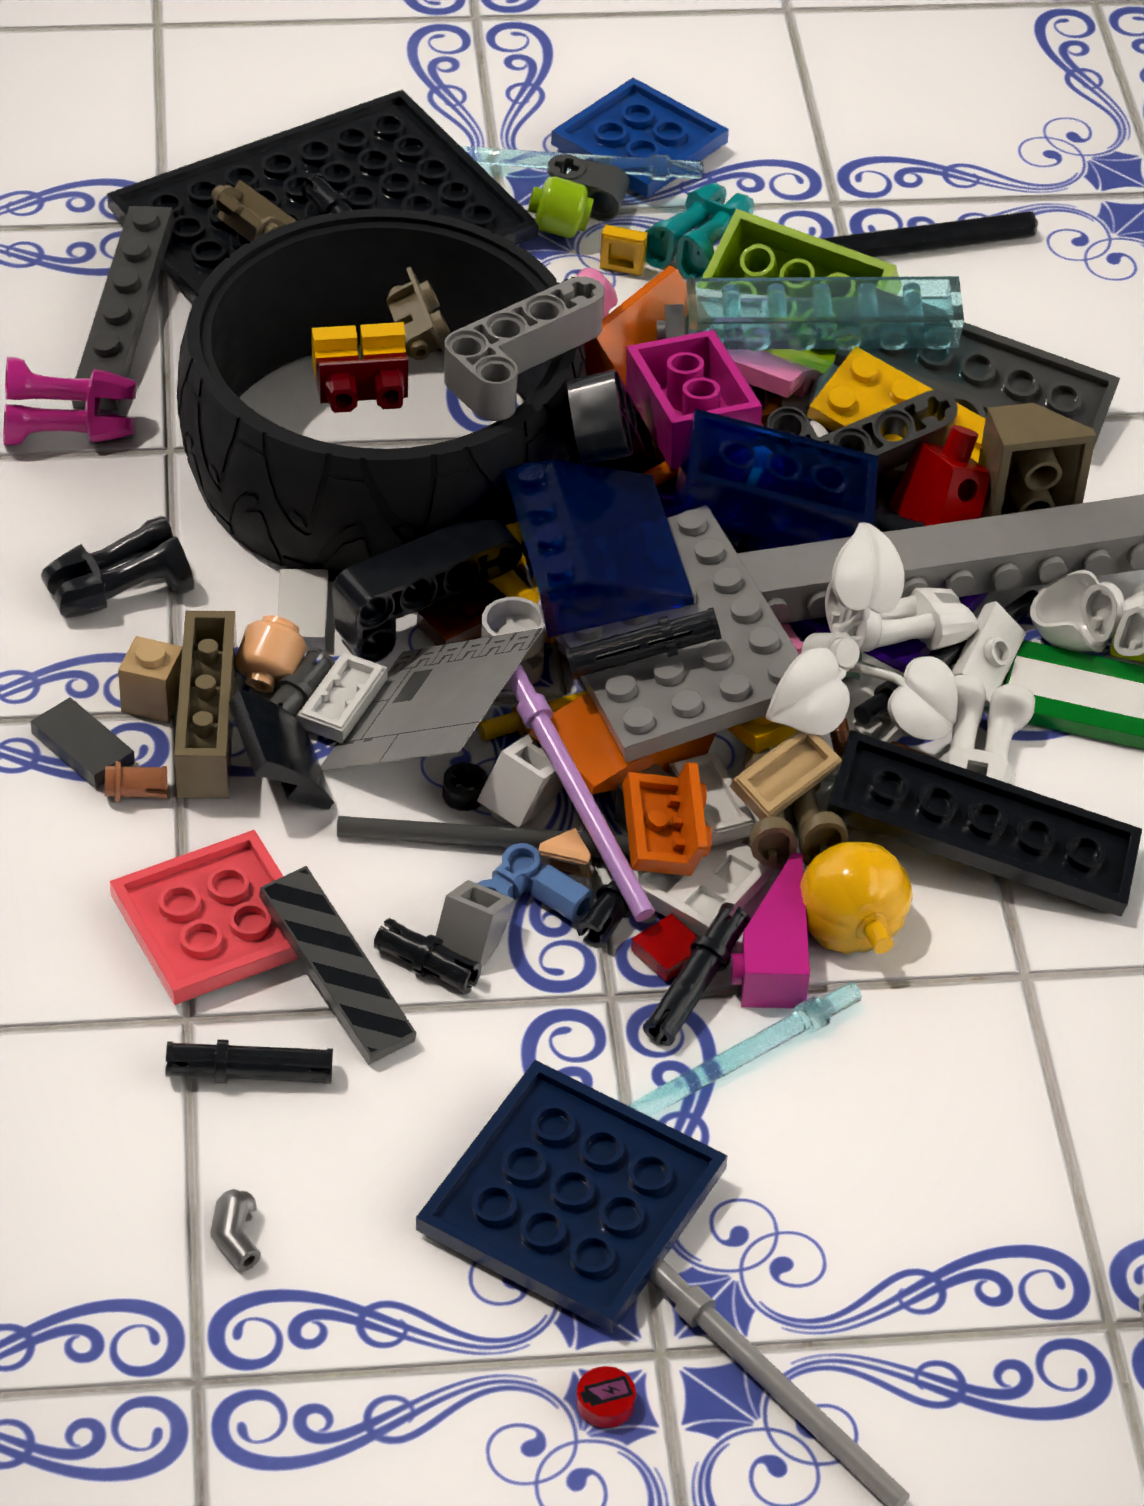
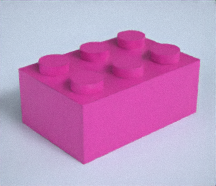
M714 330L626 346V389L671 470L691 468L698 464L722 460V457L727 452L761 445L762 405Z

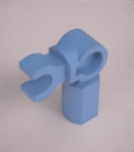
M517 843L508 847L502 855V863L492 872V879L482 880L477 883L515 900L523 893L531 892L532 897L573 923H578L591 909L594 901V893L591 889L552 865H542L538 850L527 843Z

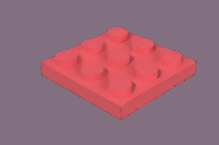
M255 830L109 881L110 893L174 1005L299 959L259 897L260 887L283 877V874Z

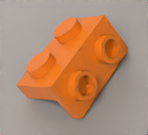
M686 762L678 777L628 772L622 786L632 870L691 876L702 857L708 856L712 845V830L710 826L705 825L704 817L707 789L705 783L700 782L698 763Z

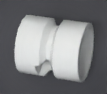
M505 597L495 600L485 608L482 614L481 637L486 638L543 628L519 664L523 667L532 685L538 682L544 669L545 613L539 605L525 598ZM508 682L503 687L504 690H511Z

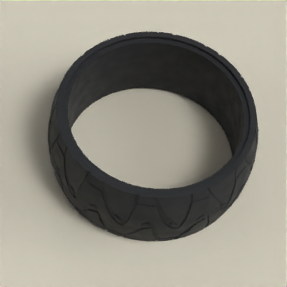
M397 209L342 211L338 214L328 213L314 216L307 220L302 219L269 231L253 239L252 243H246L229 255L212 271L199 289L197 297L194 298L180 346L177 382L178 417L187 461L199 491L217 521L231 535H235V539L263 558L280 566L284 565L287 569L328 570V581L332 582L335 581L343 570L354 564L483 512H493L504 525L521 524L527 527L535 536L538 533V526L551 519L560 505L579 459L567 381L586 376V357L583 344L519 373L517 377V391L526 400L516 408L515 413L508 419L496 421L471 434L431 445L380 449L344 446L319 441L278 426L247 406L240 397L267 374L299 358L312 355L311 328L355 325L357 345H360V325L395 323L387 305V297L393 287L403 286L411 282L406 268H412L420 283L429 281L440 303V306L433 309V311L440 310L452 333L559 284L555 276L545 265L522 247H517L516 243L497 233L493 234L490 230L452 217L437 214L431 215L427 212L400 211Z

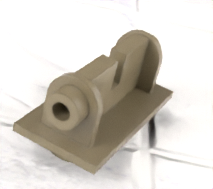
M241 180L238 181L235 188L230 185H219L212 191L211 198L214 206L220 210L217 217L251 243L253 239L269 231L297 221Z
M406 268L411 282L403 286L393 287L387 297V305L394 322H404L406 355L418 361L426 359L430 353L441 349L445 355V339L451 332L440 310L433 311V309L440 306L438 298L428 280L420 283L412 268Z

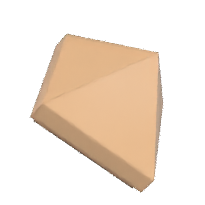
M576 828L540 843L538 852L541 856L542 865H552L564 873L586 878L593 877L594 866L591 854Z

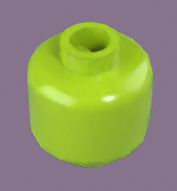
M551 176L545 180L542 188L534 186L527 211L535 213L534 219L538 224L539 230L565 238H572L577 234L578 230L585 232L594 199L588 197V190L583 184Z

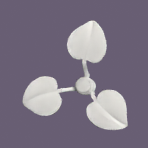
M869 523L858 524L852 537L838 553L832 570L831 583L837 600L848 610H859L858 614L843 623L833 624L832 633H813L805 639L801 654L790 664L775 689L767 710L766 719L791 727L805 734L824 735L833 732L843 722L850 704L849 690L841 680L845 678L846 672H857L891 681L898 685L888 700V712L896 727L903 733L923 740L941 739L953 730V725L956 723L958 704L955 677L946 663L932 656L917 657L909 662L902 677L897 673L857 662L860 655L859 647L853 638L847 634V631L869 618L870 610L876 613H889L894 610L904 589V569L901 558L890 539Z

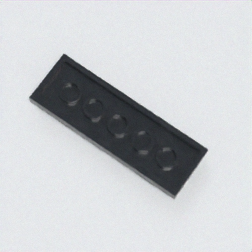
M850 730L841 756L842 762L837 770L826 810L839 815L845 824L1119 917L1122 916L1128 905L1142 828Z

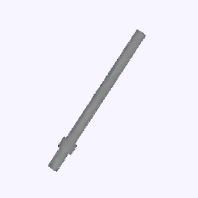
M660 1260L655 1264L650 1280L676 1304L675 1312L691 1327L700 1326L887 1506H904L910 1494L715 1310L716 1302L700 1286L695 1285L691 1287L664 1260Z

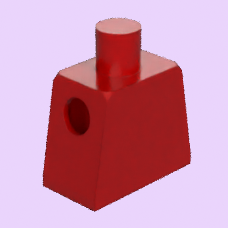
M952 425L945 445L926 442L917 445L890 500L889 507L903 517L925 522V526L980 518L991 477L989 470L971 458L979 435L966 427Z

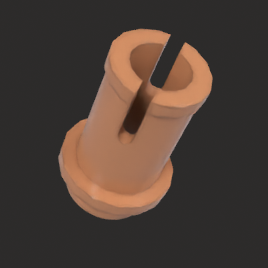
M115 761V766H105L104 797H115V802H120V797H159L167 799V766L121 767V761Z

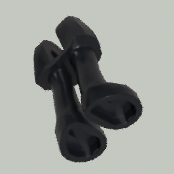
M162 515L147 520L139 529L102 550L88 553L83 545L80 544L56 558L41 573L44 585L54 595V601L60 614L66 618L82 616L107 608V600L151 579H164L168 587L175 593H185L194 590L192 571L179 539L176 536L173 537L171 527L167 519Z

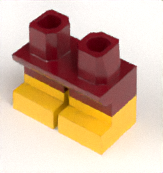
M404 322L360 325V360L355 325L311 328L312 367L320 403H329L334 413L351 412L357 407V401L376 400L377 405L383 410L399 409L403 406L404 398H408V356H406Z

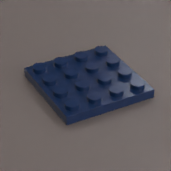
M534 1060L416 1216V1230L613 1333L650 1280L655 1264L660 1260H664L726 1170L728 1155Z

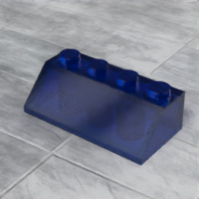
M695 409L676 479L672 515L675 516L684 511L707 505L721 528L791 546L852 537L859 523L874 525L879 456Z

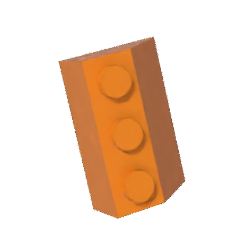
M669 265L603 318V327L600 335L586 342V376L616 369L626 387V346L657 340V320H665V305L683 304L685 335L710 330L709 320L676 268Z

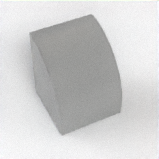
M467 880L446 895L436 937L443 940L442 945L462 956L481 963L483 967L494 953L502 938L515 899Z

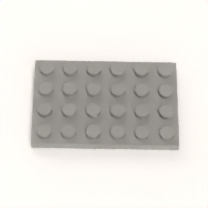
M707 505L684 511L681 514L651 524L641 525L636 529L602 540H596L590 544L557 555H550L525 565L527 580L564 648L576 647L613 635L658 624L657 619L668 616L669 620L706 611L708 608H714L722 639H714L678 649V655L668 657L667 653L623 666L580 676L626 763L766 716L777 685L790 664L800 655Z

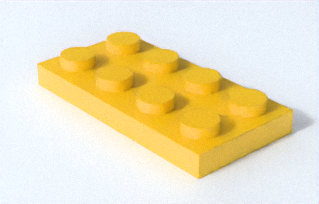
M855 346L810 404L807 417L833 432L933 389ZM957 403L956 425L971 429L979 435L971 458L978 463L986 419ZM897 434L883 436L886 440L894 442L903 439Z

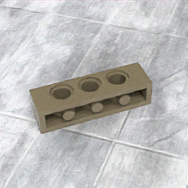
M185 611L174 750L177 798H229L234 722L229 702L235 695L237 668L235 666V659L238 652L235 611Z

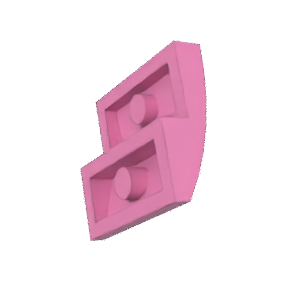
M736 340L722 342L748 384L786 398L792 394L803 397L812 389L813 381L822 374L816 369Z

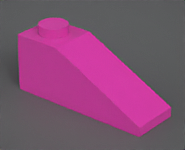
M802 853L791 854L745 928L741 953L731 954L730 981L731 985H740L741 1007L805 1009L810 967L806 906L803 903L800 888L804 875Z

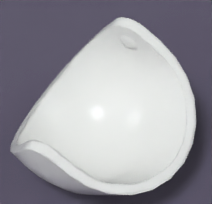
M1087 570L1068 573L1049 583L1034 598L1030 607L1032 622L1039 634L1051 645L1077 652H1101L1106 648L1108 641L1099 642L1090 634L1084 624L1080 610L1081 598L1084 592L1090 586L1099 583L1096 576Z

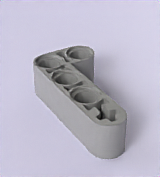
M574 277L453 331L445 339L444 384L482 419L489 421L508 419L516 411L517 377L519 373L593 340L600 335L603 327L605 293L603 285L594 278Z

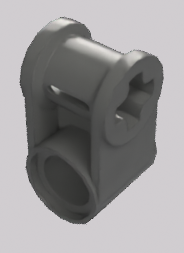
M569 154L556 155L548 161L547 172L550 177L554 176L586 186L588 197L594 199L590 213L591 218L598 221H609L618 215L630 186L629 177L625 171L614 165L588 161ZM567 167H570L571 171L567 174Z

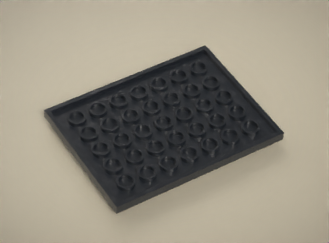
M403 89L107 193L108 208L123 225L129 206L172 207L175 222L161 267L192 302L212 271L233 252L246 243H251L217 217L220 210L214 206L211 198L212 191L217 186L230 185L235 188L239 180L246 183L297 221L318 216V209L302 195L301 186L306 181L315 191L317 187L308 177L313 174H321L337 193L344 194L352 202V210L397 209L400 211L427 212L431 215L437 214L452 217L488 229L491 233H497L516 243V245L538 237L539 232L535 219Z

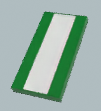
M1027 640L1022 641L1010 667L1006 684H1018L1026 687L1033 693L1035 709L1028 724L1144 750V666Z

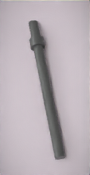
M338 816L337 836L504 848L517 843H527L534 846L537 850L540 843L566 832ZM585 827V832L578 833L590 852L591 858L602 859ZM613 834L624 855L630 856L628 835Z

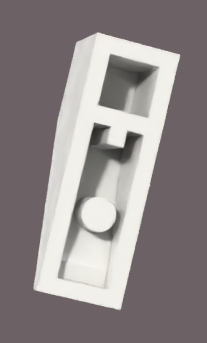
M528 734L501 751L477 801L490 809L491 814L500 822L520 828L538 816L564 786L543 747Z

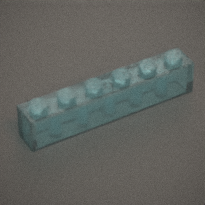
M959 276L686 278L683 306L685 335L714 330L726 350L762 351L765 349H794L806 351L809 349H840L848 351L853 350L855 346L860 349L884 348L887 350H898L901 348H930L941 350L945 348H958L964 323Z

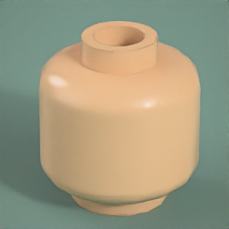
M267 615L262 620L254 621L246 627L236 655L235 666L238 672L246 677L245 683L250 688L263 693H272L283 676L295 672L304 657L306 643L299 634L298 626L282 617Z

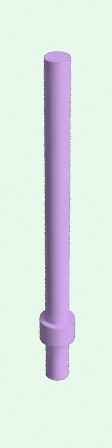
M518 665L507 681L518 701L517 712L526 728L533 729L635 920L642 922L649 919L655 911L551 721L553 712L543 694L536 693L523 667Z

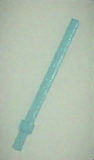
M461 146L481 165L547 169L548 161L552 157L569 154L588 161L614 165L621 168L626 174L649 176L650 180L668 181L670 177L701 179L703 176V162L671 160L669 155L652 154L650 158Z
M849 982L822 998L812 996L796 1005L793 1014L627 1104V1106L652 1117L805 1031L812 1034L829 1025L832 1016L861 1001V992L855 983Z

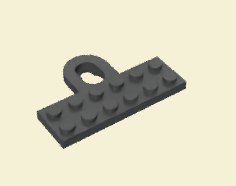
M864 287L833 363L840 367L853 348L857 346L933 390H941L951 394L958 404L985 419L988 407L1035 403L1094 429L1096 433L1095 444L1120 381V377L868 287Z

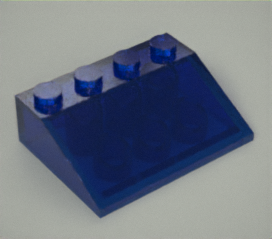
M555 459L529 462L504 470L512 516L547 638L694 605V597L652 475L592 465L584 467L580 463Z

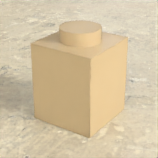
M135 636L118 668L121 712L169 723L178 705L183 646Z

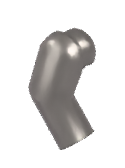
M231 1189L223 1193L216 1201L210 1236L239 1272H245L253 1268L261 1257V1252L243 1232L245 1222L252 1219L250 1212L256 1211L257 1205L255 1198L248 1191Z

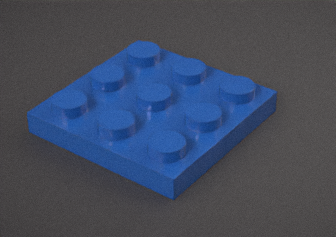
M632 77L552 130L551 145L580 159L621 168L629 177V189L648 198L728 143L729 129Z

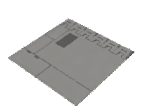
M543 628L402 652L387 672V681L343 743L337 742L320 766L322 771L459 752Z

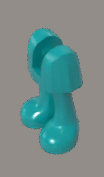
M711 183L692 191L687 195L685 203L687 210L667 220L656 222L645 231L648 232L646 262L653 267L663 268L669 265L676 256L678 270L682 276L692 283L699 284L715 253L713 245L722 238L735 210L739 209L753 214L755 209L753 199L748 195L736 193L724 205L727 190L724 186L717 183Z

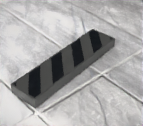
M304 866L260 887L259 897L367 1064L369 1065L415 1042L417 1034L308 867Z

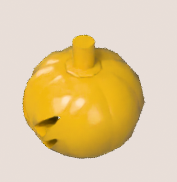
M843 842L827 848L810 862L800 883L803 903L806 906L807 930L825 949L845 954L868 952L873 949L877 954L888 952L894 944L892 937L904 926L905 917L910 910L913 900L912 885L907 871L901 866L896 857L883 846L870 842Z

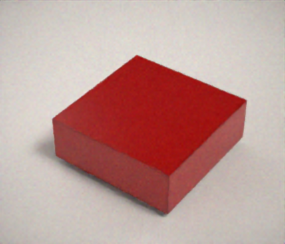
M671 913L633 937L631 951L667 982L678 975L691 955L690 945L697 936Z

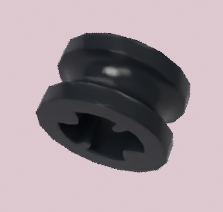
M465 762L449 767L444 773L442 798L450 808L458 811H471L482 806L477 800L488 779L486 771L478 765ZM474 786V790H468V789H467V788H471V787Z

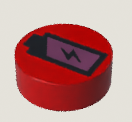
M600 1366L589 1370L581 1377L577 1385L576 1407L580 1416L586 1422L600 1428H613L622 1425L632 1416L635 1408L636 1387L627 1373L615 1367Z

